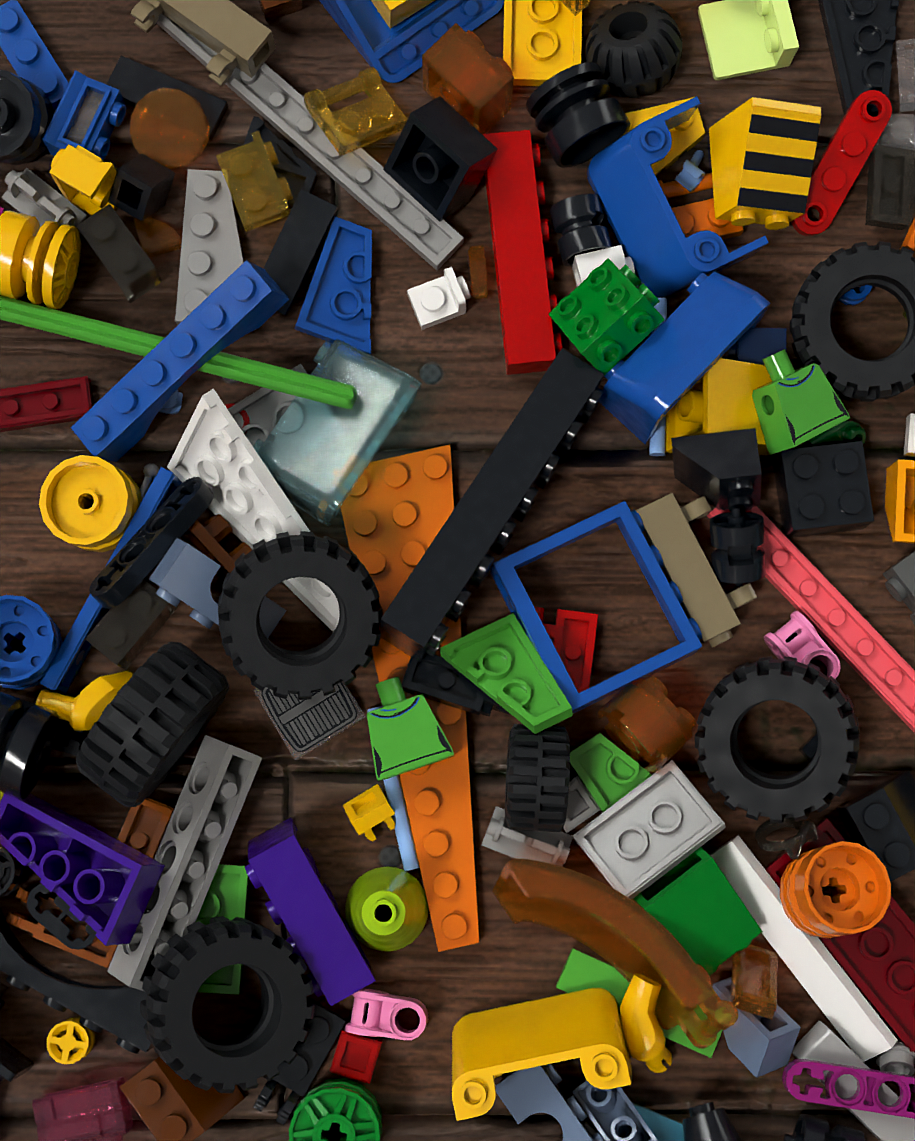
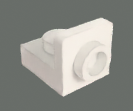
M452 267L444 269V276L407 290V295L421 330L466 314V300L470 298L469 289L463 276L456 278Z

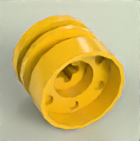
M11 210L4 211L0 215V295L19 299L27 292V298L33 304L44 302L49 308H62L70 296L78 272L81 240L77 227L67 224L59 226L57 222L51 220L45 221L40 227L39 221L35 216Z

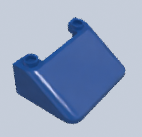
M319 0L376 75L389 83H397L404 80L496 15L504 4V0H435L390 29L371 0Z

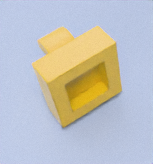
M378 784L343 804L345 812L358 835L364 833L367 839L372 842L376 840L372 827L384 821L390 830L395 828V822L392 818V815L395 813Z

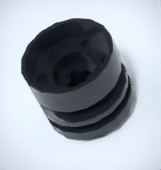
M595 62L574 65L557 73L541 84L526 102L528 113L532 118L536 119L535 126L542 133H548L545 144L556 165L561 168L573 167L591 160L601 150L625 135L630 128L631 123L619 101L615 98H608L611 87L603 79L604 74Z

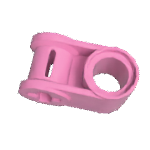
M794 611L790 614L791 620L775 633L768 632L764 635L766 644L778 659H784L785 656L797 658V662L806 665L809 664L810 660L817 659L822 661L827 667V677L832 676L836 679L839 676L841 667L837 655L833 653L818 635L811 622L799 611ZM793 633H797V636L791 641H785Z
M363 988L352 994L354 1002L351 1021L345 1025V1031L362 1036L413 1040L419 1037L426 1028L428 1011L426 1006L418 999ZM367 1003H369L367 1020L365 1021ZM408 1007L414 1009L420 1017L419 1026L413 1030L402 1028L397 1020V1014L400 1009Z

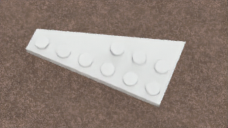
M214 388L202 395L167 468L182 483L189 478L200 477L214 493V498L208 508L215 515L220 514L229 523L233 533L242 542L248 544L252 550L255 543L262 539L265 542L276 539V534L288 532L289 535H300V531L310 532ZM296 577L283 581L334 632L339 622L340 613L337 598L331 589L321 581L309 577Z

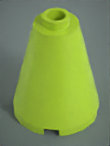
M379 867L364 873L352 885L346 899L345 913L350 930L361 943L379 951H395L408 946L421 934L427 922L429 907L425 891L414 876L399 868ZM384 904L391 908L392 916L388 921L381 920L376 915V908L379 905Z

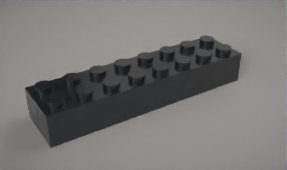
M563 348L560 350L382 616L380 621L382 639L420 663L427 653L432 657L435 656L446 639L445 634L449 629L446 626L449 619L455 623L458 621L469 603L468 599L472 594L469 591L470 587L474 586L478 589L490 572V566L495 559L491 555L493 552L498 555L502 554L513 536L512 532L517 525L514 520L517 519L523 522L539 492L536 487L538 486L541 489L546 487L555 473V467L561 458L558 454L563 457L567 455L577 439L576 435L583 424L586 425L597 409V403L604 393L599 388L604 376L603 373Z

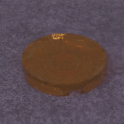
M161 88L149 92L137 102L131 115L130 135L133 145L139 154L143 153L167 168L178 169L201 156L208 142L209 122L196 98L179 89Z

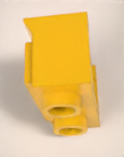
M68 144L65 149H60L54 156L49 173L67 200L82 211L107 224L117 209L116 206L108 202L117 171L113 163L103 162L102 158L80 145L74 148Z

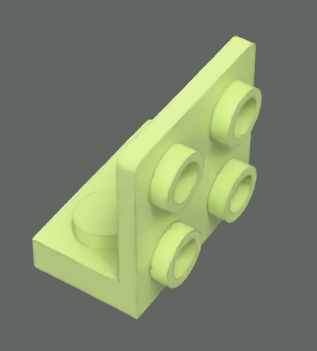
M723 0L699 6L698 15L715 80L790 66L799 48L788 0Z

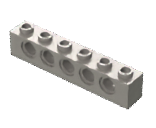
M204 736L154 857V860L164 864L165 867L131 942L117 946L107 970L108 973L127 986L144 991L142 985L145 976L153 977L156 970L150 963L157 952L164 956L171 948L166 942L175 934L184 937L188 934L187 926L196 922L263 757L210 736Z

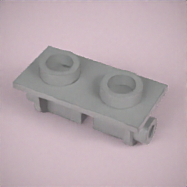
M28 168L21 172L12 170L7 174L5 183L8 185V190L1 198L20 213L35 216L39 221L40 227L45 221L51 220L57 222L59 226L67 224L78 228L87 217V214Z
M496 806L481 845L559 875L570 852L569 847L573 836L564 832L509 830L505 821V809Z

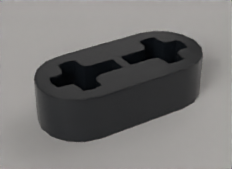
M42 884L37 885L31 890L27 898L28 911L33 918L64 945L71 949L79 950L89 947L97 941L96 932L89 925L85 929L89 934L87 939L85 937L73 939L71 935L74 932V928L65 919L69 916L75 922L81 921L69 911L70 906L57 895L53 902L63 912L59 915L52 909L42 911L40 907L43 901L39 897L40 894L46 895L53 892H50Z

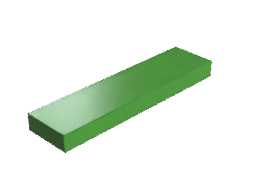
M572 948L557 981L556 988L567 993L588 988H603L615 997L620 1008L634 975ZM661 988L655 1015L664 1036L712 1058L723 1031L719 1015Z

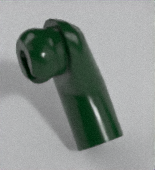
M846 420L804 443L806 447L862 441L864 444L867 435L860 424Z

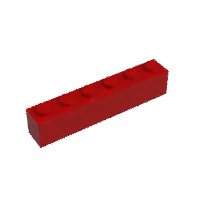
M530 130L483 134L498 149L485 172L506 372L507 375L547 371L562 349V340L560 333L553 334L552 318L549 316V313L557 306L556 295H549L548 281L554 280L552 257H545L543 243L549 242V226L547 218L540 219L539 205H545L543 181H536L535 168L541 166L539 143L532 144Z

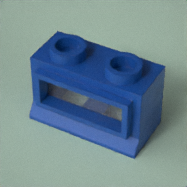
M75 70L42 139L50 154L55 156L60 149H65L68 144L74 148L80 145L104 160L109 152V138L115 126L119 127L122 124L126 114V103L120 90L91 79Z

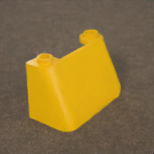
M588 988L463 1016L455 1024L452 1032V1101L456 1120L478 1117L487 1113L492 1108L496 1099L495 1078L502 1076L504 1073L580 1058L586 1080L596 1088L613 1089L631 1085L632 1065L615 997L606 989Z

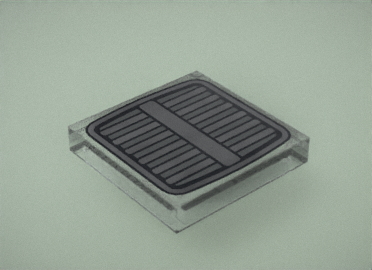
M344 681L334 686L336 692L324 696L323 691L311 693L312 699L299 700L297 694L288 693L286 699L273 695V690L267 687L263 691L258 688L253 690L295 761L366 718Z

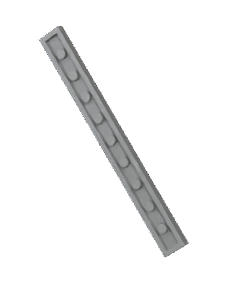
M160 14L156 24L206 67L217 53L165 15ZM264 63L252 78L235 67L231 77L225 84L434 269L438 271L464 243V237L444 220L439 222L383 170L384 167L268 65Z

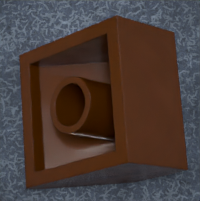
M196 1028V1029H195L196 1032H197L202 1038H204V1037L202 1036V1034L199 1032V1030ZM160 1056L120 1086L122 1092L157 1141H193L246 1098L238 1085H235L233 1093H219L212 1086L207 1091L195 1087L188 1079L183 1080Z

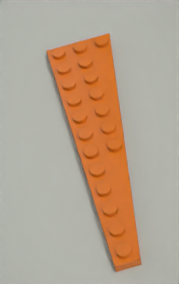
M450 445L332 470L349 548L365 566L375 583L380 596L379 603L382 607L383 615L454 510ZM460 618L456 623L450 619L447 622L446 626L449 629L445 634L446 639L441 647L461 638ZM380 637L378 646L372 647L379 683L399 677L402 684L411 656ZM440 649L435 655L441 656ZM404 691L406 699L417 696ZM425 698L451 745L454 756L400 774L399 776L438 952L479 943L466 711Z

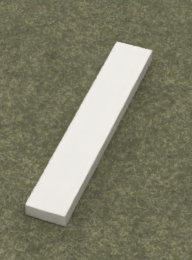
M736 836L711 852L709 855L714 859L763 931V936L852 1051L865 1062L893 1048L898 1041L820 939L796 928L787 917L780 899V888L740 836Z

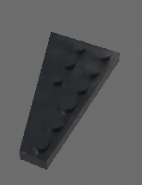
M818 0L844 116L853 100L865 91L877 90L889 97L892 71L891 58L896 35L895 22L899 0ZM868 104L867 112L870 116L875 117L878 115V108L874 104Z

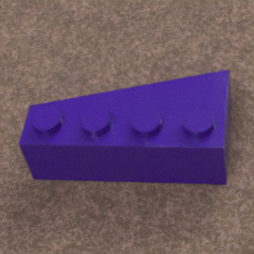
M31 793L23 800L4 794L0 801V844L23 866H29L41 878L40 883L50 892H55L70 906L69 911L80 921H85L96 932L95 936L105 946L129 944L165 865Z
M292 817L248 841V861L250 864L245 866V870L254 887L258 889L263 886L269 896L270 901L266 902L265 905L275 924L284 923L291 935L286 941L294 947L292 954L296 953L301 956L308 965L311 972L306 976L312 979L315 995L317 997L325 995L330 1006H333L376 980L373 968L357 938L350 930L347 920L341 919L339 915L341 913L340 908L329 886L326 883H321L319 879L321 875L309 849L300 846L296 833L298 829Z

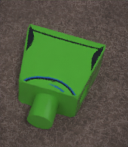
M785 349L762 359L772 381L753 390L752 397L770 455L794 448L850 419L849 413L818 364L812 363L794 370Z
M399 677L376 684L383 707L368 712L367 720L375 773L379 782L454 756L453 749L423 694L406 699Z

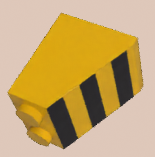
M752 97L709 128L715 219L731 221V224L735 226H746L753 223L764 224L766 229L778 230L788 227L789 222L805 214L820 127L821 107Z

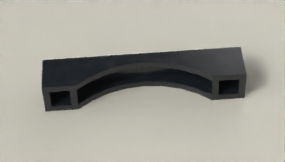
M0 907V970L8 974L6 978L8 983L27 992L30 988H33L45 995L42 1001L48 1006L61 1012H65L68 1008L81 1016L79 1022L82 1025L98 1033H102L103 1029L118 1037L116 1043L132 1053L138 1054L140 1050L148 1052L154 1047L147 1039L143 1028L147 1021L140 1012V1001L147 1000V993L145 991L131 988L127 985L102 986L74 981L52 971L35 959L17 940L5 921Z

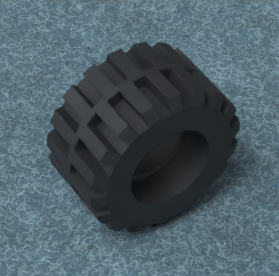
M514 724L510 730L505 790V821L509 830L561 832L567 816L570 776V740L564 726H551L537 734H534L523 724Z

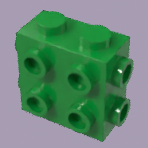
M609 258L591 271L588 277L569 295L561 299L558 305L549 313V316L579 352L604 375L665 320L654 308L660 302L644 283L641 284L640 279L626 264L619 270Z

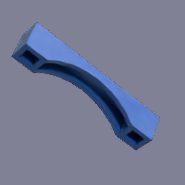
M246 260L89 409L71 429L93 456L117 462L145 436L151 422L162 406L193 373L224 348L262 326L289 298L265 269Z

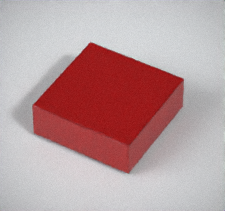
M342 1029L330 1072L370 1084L383 1040L352 1034Z

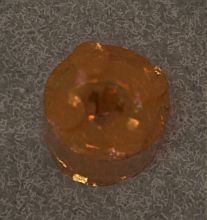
M653 675L649 676L646 680L640 678L622 688L598 711L599 719L607 717L609 723L604 729L622 751L635 761L642 757L649 762L644 769L656 773L692 739L691 730L697 723L686 709L681 706L677 708L666 697L668 694L667 688Z

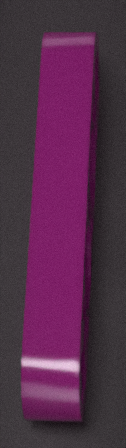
M795 1059L784 1068L782 1074L783 1085L786 1091L798 1100L915 1119V1101L910 1100L911 1092L909 1084H914L911 1091L915 1093V1076L809 1059ZM807 1068L808 1075L824 1080L823 1071L828 1070L829 1072L825 1079L826 1096H820L823 1088L819 1085L806 1084L804 1091H800V1086L793 1082V1076L801 1075L802 1069ZM844 1074L852 1075L857 1081V1091L848 1099L840 1098L835 1092L836 1080ZM886 1081H894L900 1089L899 1099L892 1105H883L878 1098V1089ZM909 1103L911 1104V1109H907Z

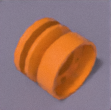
M840 841L800 853L787 865L781 877L780 899L785 914L796 928L813 937L832 938L856 934L869 930L884 917L890 904L891 882L886 867L874 852L859 843ZM822 887L831 890V897L823 895Z

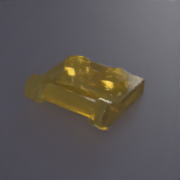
M373 67L360 71L359 76L323 91L315 89L304 95V103L308 112L340 156L402 131L407 121L406 116L383 87L380 75ZM361 92H365L369 97L335 112H331L327 107Z

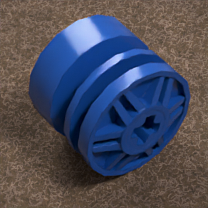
M14 595L0 596V686L17 690L39 686L63 643L60 629L40 605L26 597ZM14 638L19 641L23 640L22 643L26 649L21 654L18 651H13V647L10 645Z

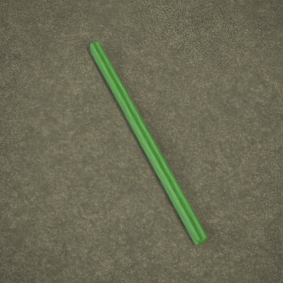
M0 295V319L143 357L165 338ZM219 352L198 369L201 372L344 409H352L357 398V390L353 385L224 352Z

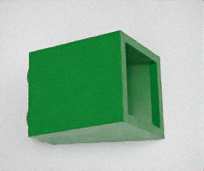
M701 847L631 900L679 966L695 983L713 974L720 964L737 951L747 948L752 940L763 932L714 859Z

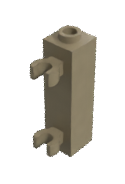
M141 0L131 11V15L136 18L134 24L146 33L152 30L162 13L215 51L217 54L209 61L206 69L211 72L209 78L221 87L229 80L235 67L252 78L276 49L272 31L229 0Z
M670 493L637 509L636 512L643 521L645 530L642 533L648 545H654L662 557L664 566L661 569L668 582L673 581L681 592L683 603L680 605L687 618H693L701 630V644L709 641L713 648L734 637L731 630L741 624L734 610L753 601V599L757 598V595L750 583L728 594H725L689 525V523L707 516L708 512L712 511L705 496L680 508L673 493Z

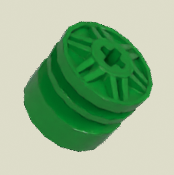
M347 1078L327 1079L313 1086L301 1099L289 1126V1141H331V1134L324 1132V1130H329L332 1123L340 1124V1132L347 1133V1135H341L339 1141H380L383 1130L382 1111L375 1096L361 1083Z

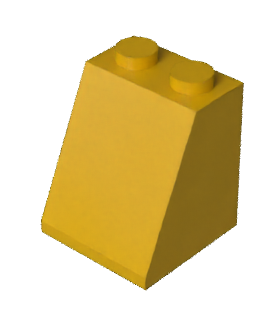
M720 358L666 414L665 452L672 453L671 438L755 428L759 455H770L752 397L753 390L772 381L765 365Z

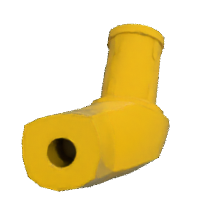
M124 671L100 676L87 685L76 697L44 689L40 691L36 705L56 711L59 715L58 719L68 721L74 731H88L98 721L104 709L117 695V692L130 680L133 673Z
M635 973L619 1008L626 1047L633 1058L646 1062V1066L650 1071L662 1073L667 1070L662 1060L664 1059L671 1066L673 1059L671 1052L665 1047L666 1039L655 1015L662 985L642 974Z

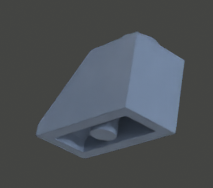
M745 972L714 983L711 991L728 1049L756 1078L786 1066L801 1027Z

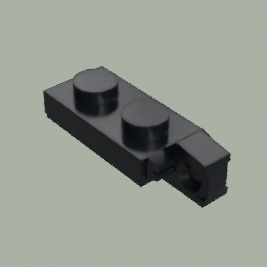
M427 653L421 663L412 657L410 658L402 682L405 692L414 695L423 694L427 699L477 715L490 716L492 709L510 714L443 657L438 655L432 657Z

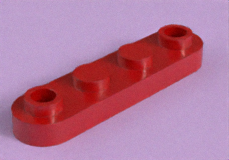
M868 90L861 93L851 103L812 172L805 214L791 221L793 228L799 234L815 236L830 226L891 118V102L884 93L877 90ZM868 104H874L878 108L877 116L873 117L868 114ZM809 208L818 210V221H811L808 218L807 212Z

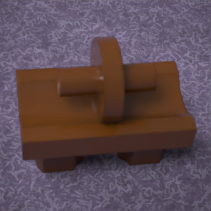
M220 514L205 521L202 525L196 520L188 529L190 531L188 539L201 553L221 566L218 572L224 579L227 573L232 572L235 567V561L241 554L247 555L252 551V548L245 542L241 543L230 554L224 550L220 544L233 534V529ZM217 573L212 579L211 586H214L221 579Z

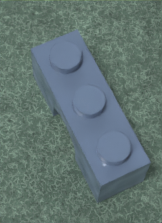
M176 538L149 578L150 581L160 586L155 594L175 607L178 606L180 601L193 608L189 616L208 629L214 623L219 626V602L213 600L210 586L213 577L221 566L190 544ZM265 596L260 607L259 618L261 628L266 637L269 638L287 610Z
M553 1064L515 1071L496 1085V1093L517 1124L532 1114L547 1113L560 1123L563 1131L562 1141H605L599 1131L593 1136L582 1122L588 1115L575 1096L572 1095L568 1099L564 1096L557 1085L563 1079Z

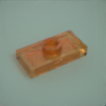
M750 944L747 948L733 954L730 1007L772 1020L777 1009L778 954L776 952Z

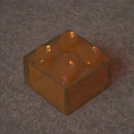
M455 23L422 55L423 89L433 99L441 96L482 135L486 134L511 110L513 72L500 57L494 59L484 49V44L474 32L470 30L465 32Z

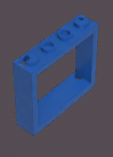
M626 501L494 562L490 571L510 613H514L539 656L570 703L573 714L694 655L703 647L700 642L702 640V633L698 624L693 618H687L680 605L683 603L680 590L673 581L668 582L661 569L664 564L658 549L654 545H648L642 533L645 530L643 521L635 509L630 511ZM616 522L680 644L578 693L515 570Z

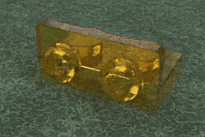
M259 131L251 133L253 142L216 155L245 232L287 217L290 213L287 201L293 199L285 176L277 178L273 166L279 164L271 141L263 143Z

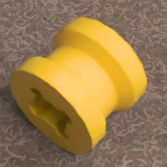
M69 1018L56 1024L50 1030L47 1037V1050L56 1062L73 1064L86 1057L92 1051L95 1044V1032L79 1022L80 1018ZM74 1030H75V1034L78 1036V1039H81V1040H77L76 1036L74 1035Z

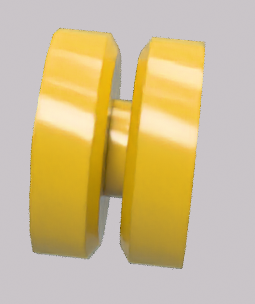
M79 455L62 461L49 472L41 487L39 507L43 522L53 535L86 551L106 552L115 549L142 501L140 488L129 474L99 457Z

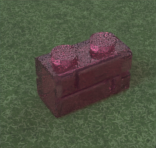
M124 1077L43 1094L35 1098L32 1106L37 1125L38 1140L123 1141L122 1134L128 1133L133 1128L130 1104L120 1089V1086L125 1083Z

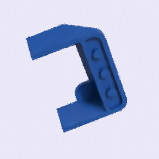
M697 96L639 124L597 153L587 168L588 181L594 194L600 198L603 212L619 244L622 245L625 257H631L635 275L640 279L641 284L644 283L657 298H667L689 287L703 272L709 276L713 272L718 273L755 255L769 243L766 236H763L729 253L722 238L712 231H699L686 238L650 166L659 162L668 154L672 146V137L669 130L689 121L701 104Z
M704 272L701 273L687 289L691 295L625 362L621 360L604 375L608 381L603 387L604 393L599 403L641 442L646 444L652 437L659 421L749 328L757 327L771 304L759 292L717 272H713L709 276Z

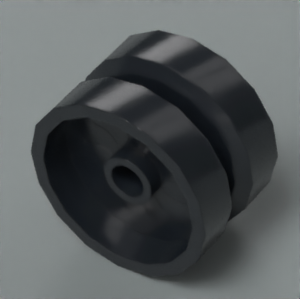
M0 70V163L17 166L32 162L45 152L47 147L42 139L54 116L52 103L41 88L6 70Z
M0 692V791L23 800L29 796L36 786L48 761L57 733L59 715L56 711L39 705H34L25 711L24 704L20 698Z

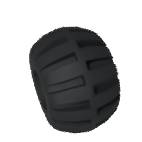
M628 1V4L622 5L620 3L613 6L611 11L607 9L594 22L586 40V62H595L599 65L604 74L603 79L611 87L610 93L622 98L626 96L628 98H640L641 94L647 96L655 93L656 88L660 90L673 78L682 58V36L675 20L660 6L646 1L641 3L639 1Z

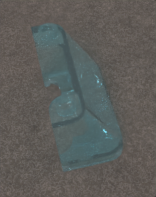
M338 338L333 344L325 341L313 360L318 365L311 375L353 385L357 390V398L353 408L344 409L296 396L265 442L258 439L253 445V448L289 501L327 527L331 525L346 497L348 498L394 426L400 421L403 412L406 413L412 405L422 385V382L410 374Z

